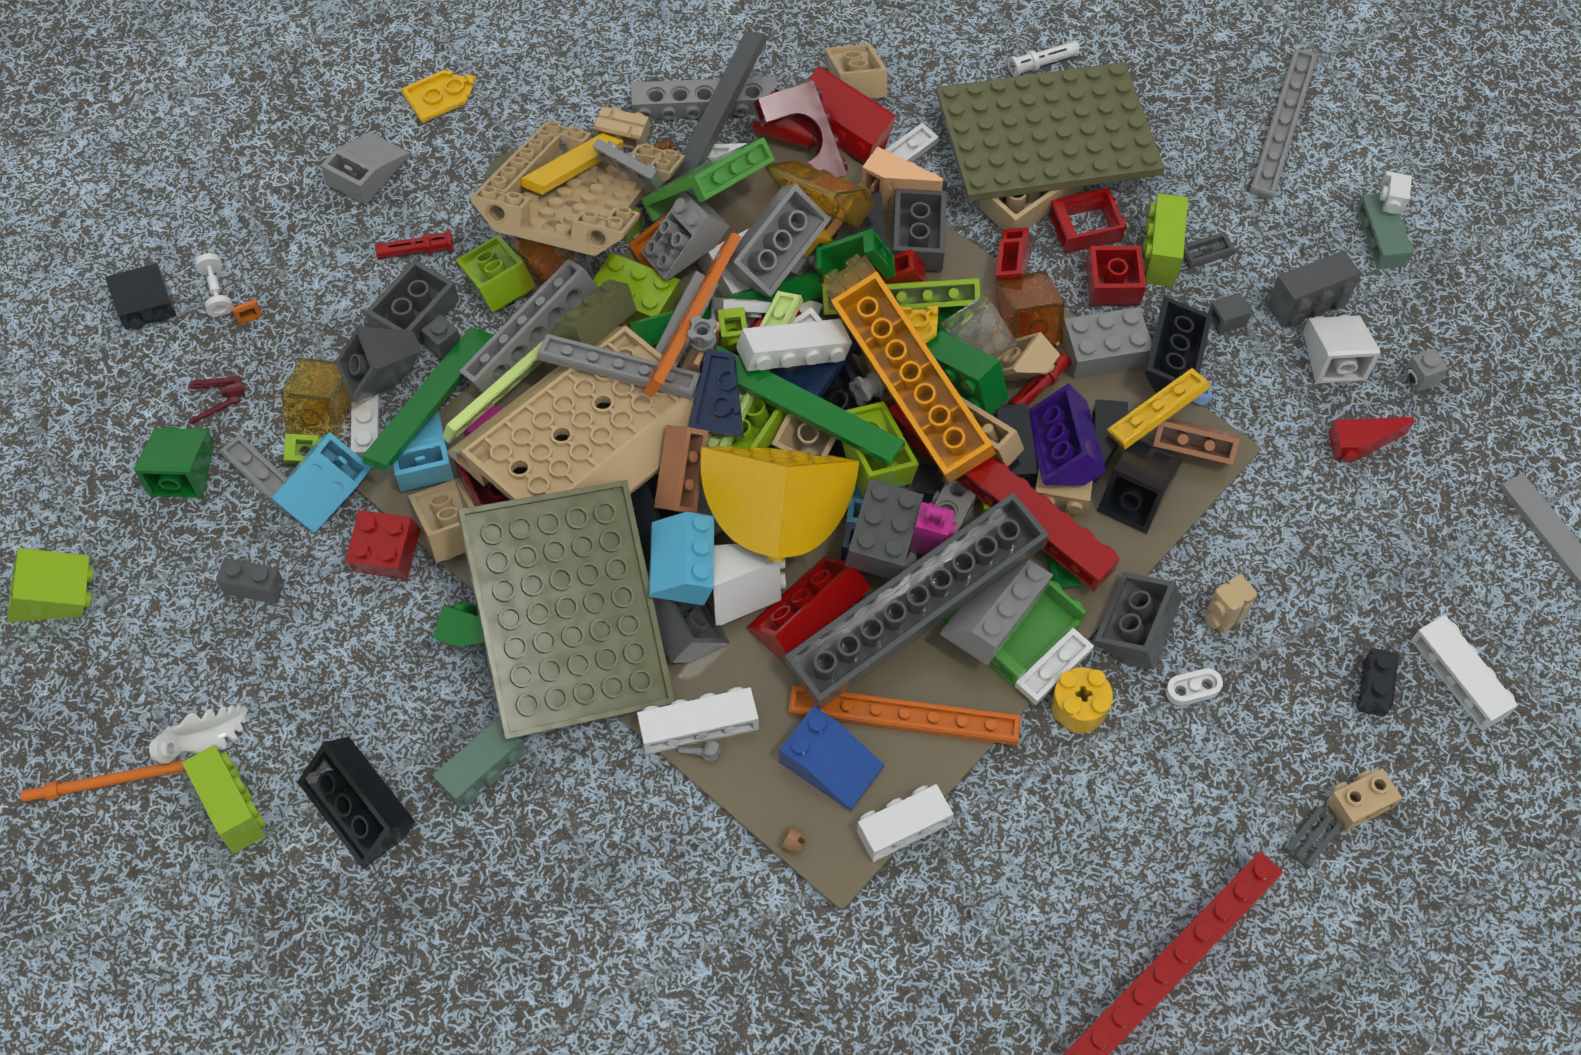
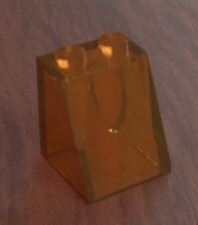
M1041 271L1024 274L1022 277L996 279V301L1008 341L1041 332L1054 348L1063 346L1064 300L1048 273Z

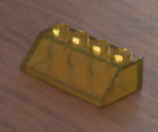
M791 160L768 164L764 168L780 189L783 186L796 183L827 215L859 227L876 204L870 196L871 191L862 183L856 185L844 176H833L828 170H818L808 162L803 164Z

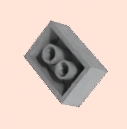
M1140 307L1065 318L1060 334L1065 354L1072 361L1070 370L1073 379L1146 368L1152 342Z

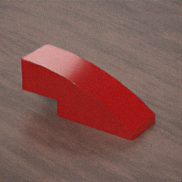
M1028 227L1003 229L1002 239L999 240L996 279L1017 278L1024 275L1031 248Z

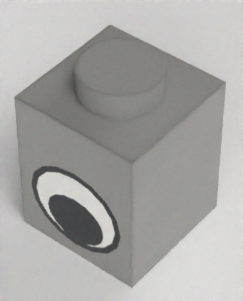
M1433 348L1412 356L1404 370V374L1417 393L1439 385L1448 368L1436 349Z

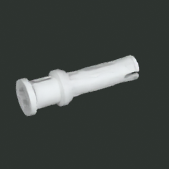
M1071 41L1070 43L1037 53L1031 50L1023 56H1011L1008 58V69L1013 77L1020 76L1021 73L1028 71L1036 72L1040 66L1078 56L1079 47L1076 41Z

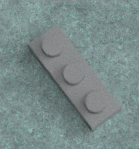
M598 138L593 144L595 152L602 161L653 190H657L663 185L658 175V169L652 164L647 163L645 165L641 163L634 154L630 152L627 154L623 153L617 145L610 141L606 143Z

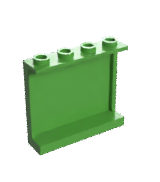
M762 137L701 164L640 199L651 220L655 221L671 210L683 191L697 196L699 202L705 201L775 161L765 138Z
M1051 580L1044 595L994 657L989 666L1015 688L1016 681L1072 628L1076 630L1083 623L1086 614L1083 605L1077 599L1069 597L1056 581ZM954 612L953 614H951L949 617H947V618H946L945 620H943L941 623H942L944 626H946L947 623H948V622L952 619V617L956 614V612Z

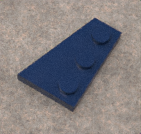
M707 349L689 427L707 430L709 434L744 439L736 356L730 352Z

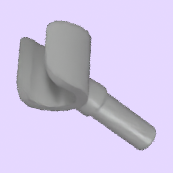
M707 740L704 748L678 747V753L701 756L709 762H714L721 752L719 744L712 740Z

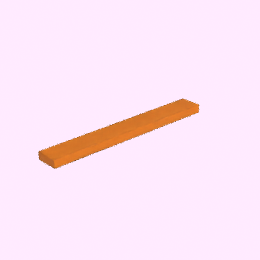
M735 232L731 233L720 247L644 387L643 393L651 398L663 385L688 338L687 331L691 329V318L701 314L738 245L741 236Z
M792 685L788 715L805 718L812 707L817 706L802 686ZM848 692L842 693L820 709L837 722L1016 746L1019 742L1021 715Z

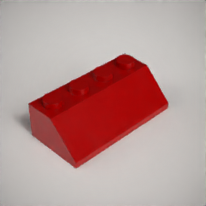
M817 67L807 82L813 80L815 86H818L821 90V103L824 110H827L830 115L831 124L829 125L832 133H835L839 140V148L865 164L877 147L885 150L896 115L824 68Z
M824 556L781 595V601L771 604L747 626V629L777 657L785 659L786 654L844 614L853 603H859L863 599V595L871 588L859 570L844 566L845 560Z

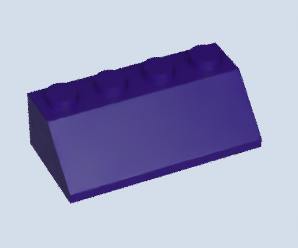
M1069 383L1029 409L1036 458L1041 479L1045 485L1084 486L1106 472L1087 400Z

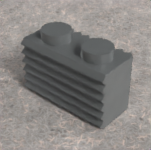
M228 556L224 558L216 577V581L221 587L220 589H222L223 594L277 604L285 583L276 566L256 564L255 561L252 563L250 561L245 562L244 559L240 561L239 558L234 560L233 557L229 559Z

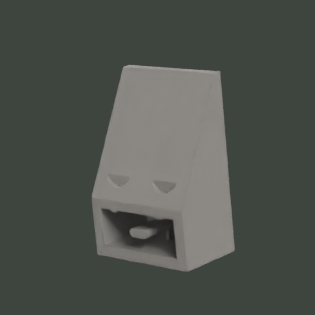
M370 132L336 148L320 166L327 185L367 205L411 154Z
M683 191L641 254L663 279L669 280L715 248L729 228V225L706 201L699 202L697 196Z

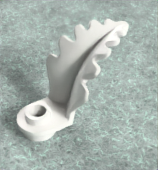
M231 705L226 712V707H221L216 716L213 710L209 709L201 719L195 713L188 714L179 725L166 728L157 738L151 741L149 746L151 758L161 764H167L172 762L180 753L186 751L198 754L213 745L220 750H225L227 748L225 737L236 741L238 736L235 731L242 732L243 727L241 723L246 722L247 708L237 705L235 708L234 705Z

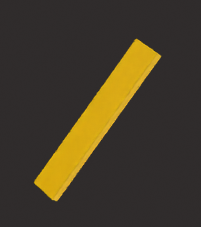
M601 133L522 177L521 186L543 195L602 161L593 148V144L598 138L606 143L608 141L614 143L620 150L623 148V140Z

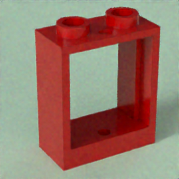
M1109 188L1051 201L1049 217L1065 254L1089 249L1090 246H1103L1122 241L1127 224L1125 218L1120 215L1117 200L1115 197H1112ZM1097 209L1102 210L1109 227L1076 234L1069 218L1070 215Z

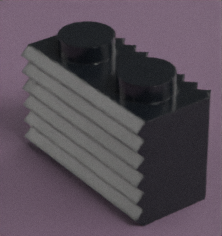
M1373 648L1362 662L1363 670L1360 677L1359 701L1357 702V710L1359 712L1385 717L1386 713L1390 711L1394 701L1399 658L1397 653Z

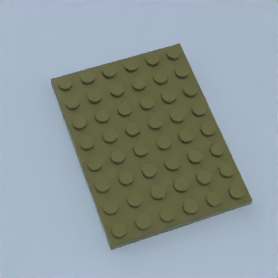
M1125 62L936 87V96L968 202L1164 174L1165 167Z
M627 480L457 510L504 740L637 712L649 706H665L675 701L653 597H648L649 579Z

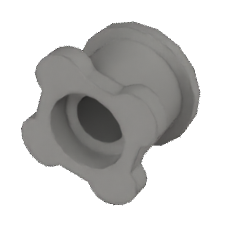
M699 316L692 317L690 320L691 329L687 331L691 347L699 352H706L707 349L711 350L716 344V335L713 331L717 328V321L713 318L707 320L701 319Z
M874 372L868 373L865 378L858 376L855 378V381L849 383L850 390L853 392L859 406H864L871 398H880L884 394L885 385Z

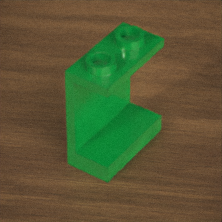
M873 229L816 247L815 268L819 274H822L827 279L831 287H844V276L876 266L886 279L896 276L894 254Z

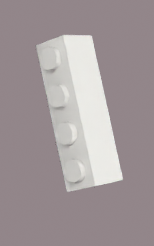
M841 319L743 328L736 348L747 371H762L773 368H789L792 366L845 361L852 341Z
M1446 615L1419 629L1412 638V643L1482 731L1509 716L1518 706L1513 694L1503 687L1496 678L1495 672L1486 666L1478 656L1475 647L1465 640L1458 626L1451 622Z
M735 687L728 690L727 693L717 695L708 693L700 696L699 699L690 701L685 699L676 700L668 706H649L637 712L646 755L678 748L679 746H688L706 742L707 740H715L759 730V718L751 687L745 689L743 687Z

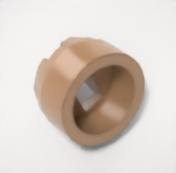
M791 825L781 847L791 852H798L803 849L800 843H806V838L800 829Z

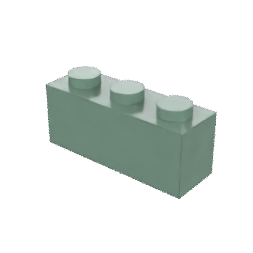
M1380 193L1363 195L1356 210L1376 268L1386 269L1407 266L1410 258L1413 256L1414 248L1412 242L1408 240L1405 222H1402L1400 214L1382 211L1383 201L1379 199Z
M498 717L432 775L436 785L459 808L465 803L467 805L471 804L477 799L480 794L479 791L487 783L489 785L495 783L506 766L509 764L514 765L522 758L523 751L525 750L523 740L520 737L504 740Z

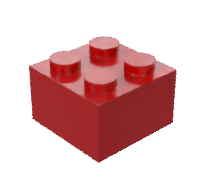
M1141 245L1090 246L1085 263L1090 306L1141 305L1146 289Z
M359 510L345 562L357 573L408 580L421 528L409 516Z

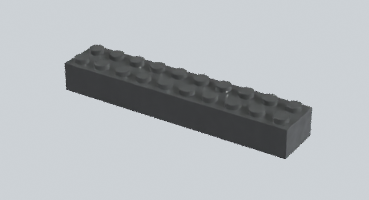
M1013 492L786 654L785 665L816 706L822 709L1043 549L1047 544L1049 534Z

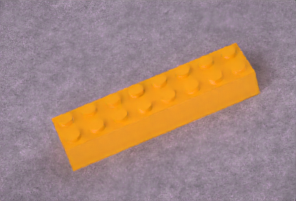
M877 271L831 300L843 323L948 483L956 480L996 454L992 443Z

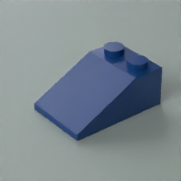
M815 706L812 707L779 750L780 764L849 811H852L884 768V764L839 722Z

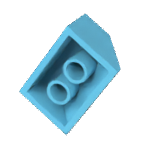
M684 512L652 522L648 597L704 606L714 586V516Z

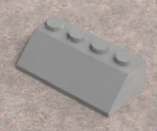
M796 183L783 186L741 238L725 268L741 283L767 297H771L831 218Z
M1027 559L961 607L943 628L940 635L988 666L1044 595L1053 574Z

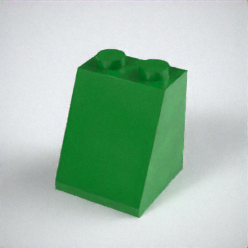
M172 426L154 428L134 471L149 496L204 498L215 442L208 429L199 427L178 429Z

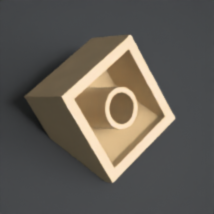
M1041 332L1008 341L996 358L1000 360L1005 381L1030 379L1041 374H1048L1054 368V362L1060 354Z
M787 413L771 445L777 449L810 452L811 456L826 457L830 453L836 438Z

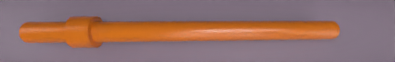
M185 760L59 783L58 781L44 783L43 787L22 790L20 792L22 802L43 798L53 800L61 798V795L184 772L186 770L182 762Z

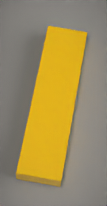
M1191 368L1107 429L1108 435L1122 448L1127 449L1210 389L1209 381Z

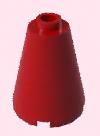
M775 88V89H774V92L771 91L770 94L775 93V92H778V91H780V90L777 89V88ZM787 119L765 127H761L760 122L754 121L752 132L807 150H810L812 146L814 148L817 147V138L814 131L801 120Z

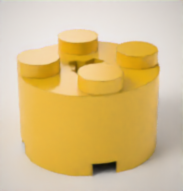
M1079 667L1062 673L1051 699V710L1054 718L1072 732L1086 733L1095 730L1105 720L1112 704L1113 692L1111 685L1106 679L1105 674L1096 669Z

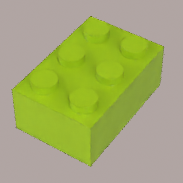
M1158 193L1155 203H1150L1148 218H1146L1144 233L1147 234L1142 247V253L1145 254L1142 259L1146 284L1167 287L1175 286L1184 255L1188 197Z
M610 252L593 279L598 288L607 280H615L629 285L637 311L624 321L625 323L672 311L681 298L680 279L672 277L669 280H665L655 269Z
M213 745L182 762L218 835L233 854L266 836L262 829L266 822L254 805V800L248 788L243 784L237 767L231 761L226 751L220 753L217 747Z

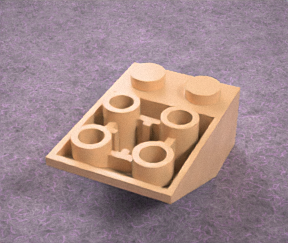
M879 147L875 149L862 167L860 194H882L883 209L894 210L896 188L942 191L943 178Z

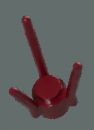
M241 376L193 380L188 385V389L221 387L223 398L229 396V399L191 418L188 421L189 424L202 420L229 405L240 403L239 397L245 396Z

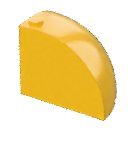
M731 446L701 447L700 466L702 485L707 503L723 531L733 541L747 550L766 555L769 561L783 562L786 557L803 555L817 548L836 529L851 501L857 480L859 461L830 455L826 457L811 456L810 452L760 447L737 449Z

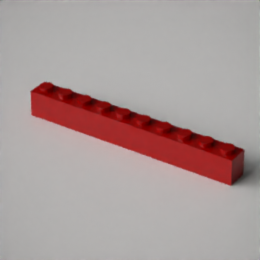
M895 402L889 408V411L905 440L936 464ZM990 457L956 479L960 485L973 492L980 501L987 504L990 508L1014 492L1049 534L1047 544L1041 550L1094 592L1116 570L1120 557L1117 556L1113 548L1103 545L1090 530L1079 526L1067 512L1060 511L1047 496L1036 492L1031 488L1027 480L1017 477L1002 461H997L995 458Z
M1260 851L1063 1055H1111L1276 883L1283 871Z

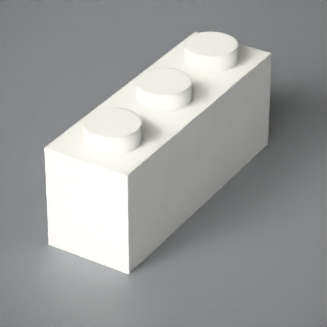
M937 784L929 788L927 785L916 789L912 796L904 800L901 798L894 799L886 805L885 809L877 813L875 810L869 811L862 815L857 823L856 832L870 858L875 862L951 825L954 813Z

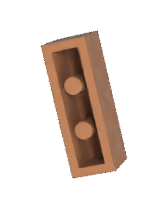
M1168 418L1155 428L1152 439L1153 446L1231 465L1234 464L1240 442L1238 433L1174 418Z
M666 425L654 508L697 513L702 480L700 466L701 447L707 446L709 431Z

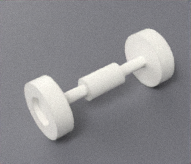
M214 253L202 254L196 258L195 267L199 274L209 275L207 282L210 294L214 295L205 302L206 312L212 317L229 314L232 311L231 308H233L231 299L225 295H219L221 291L217 276L214 275L215 272H219L222 269L221 258Z

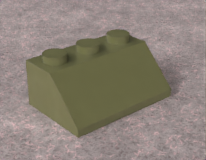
M615 280L603 282L596 291L586 296L580 304L569 310L564 317L557 321L550 334L595 346L637 311L629 285Z

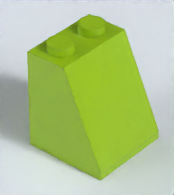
M18 548L12 570L7 623L82 617L84 607L89 608L91 602V591H86L87 583L92 582L94 570L93 566H88L89 555Z

